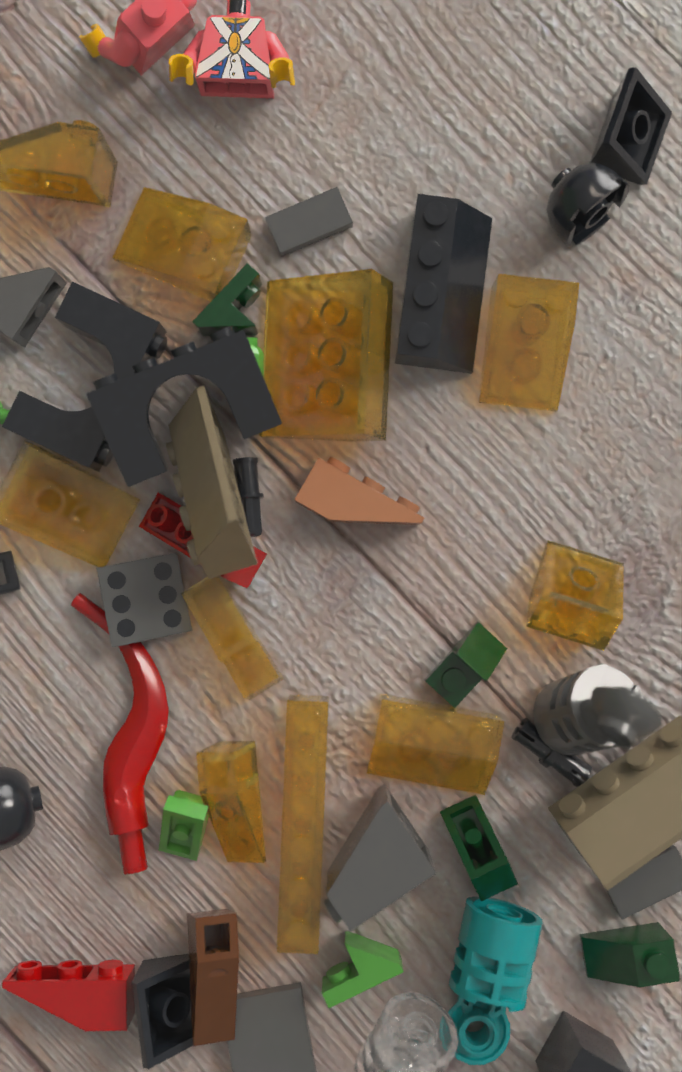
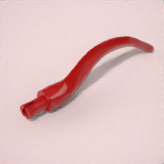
M79 593L72 601L71 606L109 634L105 610L82 593ZM141 642L118 646L131 675L134 691L133 703L125 723L107 749L103 765V796L109 835L118 836L125 875L138 873L148 868L142 836V829L149 826L145 806L144 785L149 770L164 740L169 714L166 690L161 675L152 657Z

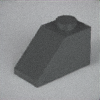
M50 267L0 278V333L25 348L67 282Z

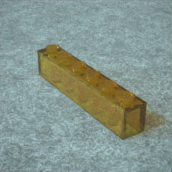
M289 695L287 699L277 953H319L329 696Z

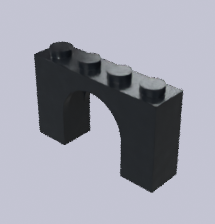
M73 281L55 316L66 328L106 346L113 360L114 373L117 374L119 380L135 374L132 368L133 365L153 357L159 359L167 345V337H165L167 331L159 321ZM19 390L2 425L3 428L97 472H100L102 466L106 467L114 456L92 407L81 411H65Z
M229 326L210 334L209 336L212 341L210 344L196 348L193 341L171 350L173 359L158 364L156 358L153 357L133 365L132 368L135 374L119 380L117 374L114 373L93 382L96 390L86 393L127 487L165 473L168 470L167 463L150 426L149 407L156 390L173 377L185 374L198 375L216 384L222 390L229 403L243 439L282 424L244 330L235 333L233 327Z

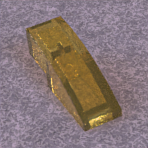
M219 576L210 579L206 577L181 593L219 661L225 664L244 699L251 700L284 679L255 630Z

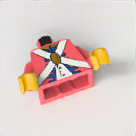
M228 0L227 15L209 16L205 29L198 31L184 53L175 54L168 61L169 81L174 82V79L177 77H185L186 85L192 86L195 73L201 96L274 99V88H276L277 82L286 80L290 82V86L295 85L292 60H290L277 35L266 31L264 18L250 16L251 4L248 0Z

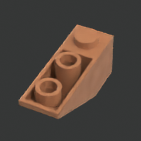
M318 457L294 499L299 505L329 522L420 525L424 520L423 516L417 514L420 509L418 505L399 496L397 501H394L382 494L385 490L384 486L366 476L362 482L348 474L351 469L349 466L333 457H329L327 462Z

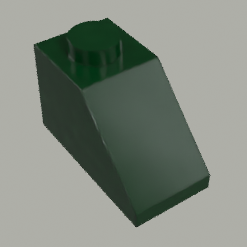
M476 795L440 811L481 902L518 885L510 863Z
M659 922L579 934L585 972L588 978L639 988L681 981L674 939Z

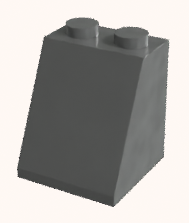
M385 784L377 789L327 871V886L325 887L327 899L324 900V903L332 918L337 923L343 920L350 932L436 874L428 848Z

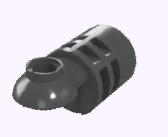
M596 665L550 682L537 695L533 708L534 725L540 738L550 749L562 755H582L618 746L630 748L633 746L636 738H643L654 733L663 724L662 717L651 706L649 700L642 696L638 685H634L623 672L609 665Z

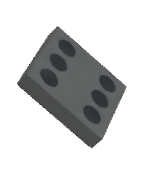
M177 552L96 568L112 648L192 631Z

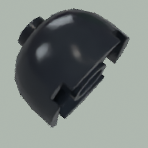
M597 163L583 164L573 170L570 168L564 169L551 184L553 191L549 196L547 204L550 226L567 246L571 247L572 241L576 245L581 244L609 221L610 217L607 215V212L613 203L620 208L629 193V184L611 168Z
M0 767V850H4L19 844L29 836L35 826V812L43 810L39 786L30 787L23 773L9 767Z

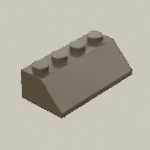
M205 386L197 387L168 425L172 441L166 443V449L172 465H177L179 473L172 476L178 496L185 499L186 505L179 509L185 529L192 531L193 540L187 541L190 558L194 566L201 564L208 579L258 563L225 434Z
M681 715L548 807L566 837L607 891L682 839Z

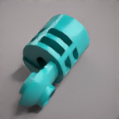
M476 896L466 899L458 936L460 942L455 951L453 960L455 963L454 970L451 971L448 984L458 997L456 1004L449 1009L443 1023V1038L448 1050L457 1060L466 1064L485 1065L495 1061L505 1051L510 1040V1023L505 1012L506 1007L509 1012L521 1011L526 1007L528 985L531 983L532 966L536 959L543 919L527 908L495 898H488L482 902ZM471 1022H484V1026L476 1032L466 1030Z

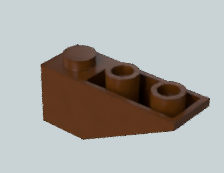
M229 909L187 913L193 1046L235 1040L239 969L237 913Z

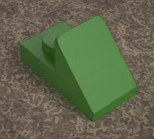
M176 790L174 796L168 795L163 809L158 850L197 861L213 806V800L182 790Z
M345 931V946L353 962L350 964L348 962L338 963L326 972V976L322 978V995L328 1008H331L403 973L402 957L399 950L356 933Z

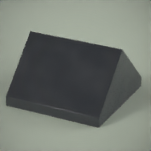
M637 67L628 68L613 95L590 163L607 166L618 173L624 180L639 185H647L672 111Z
M189 953L143 960L132 981V990L143 1068L148 1070L193 1046Z
M565 1011L561 1013L535 1060L539 1072H631L613 1039Z

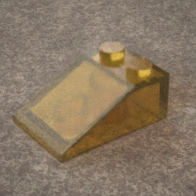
M75 120L72 124L55 122L0 140V191L111 207L118 161L100 128H97L94 124L83 120Z
M144 187L112 258L117 262L211 302L234 277L252 234L248 219L211 203Z
M507 274L497 275L491 287L478 403L558 411L576 320L579 292L578 282Z
M24 440L0 486V525L96 567H103L107 565L140 499L77 465Z

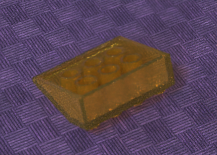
M373 269L267 281L263 378L282 424L259 433V437L329 441H386L393 304L392 281Z

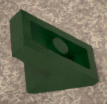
M248 263L192 321L197 331L203 337H208L210 334L229 326L233 327L235 333L244 330L246 335L258 334L255 324L240 311L242 306L244 308L250 307L261 293L259 289L262 286L260 275Z
M477 621L424 680L450 705L456 708L481 679L486 682L490 678L507 648Z

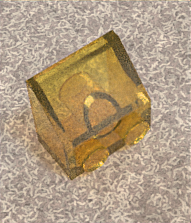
M548 540L530 594L526 627L604 651L623 620L624 563Z

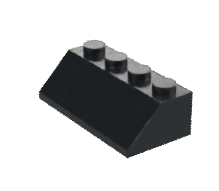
M426 194L417 195L395 364L473 373L493 218L460 199Z

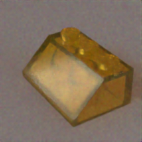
M380 694L366 773L485 795L498 763L505 721L496 714Z

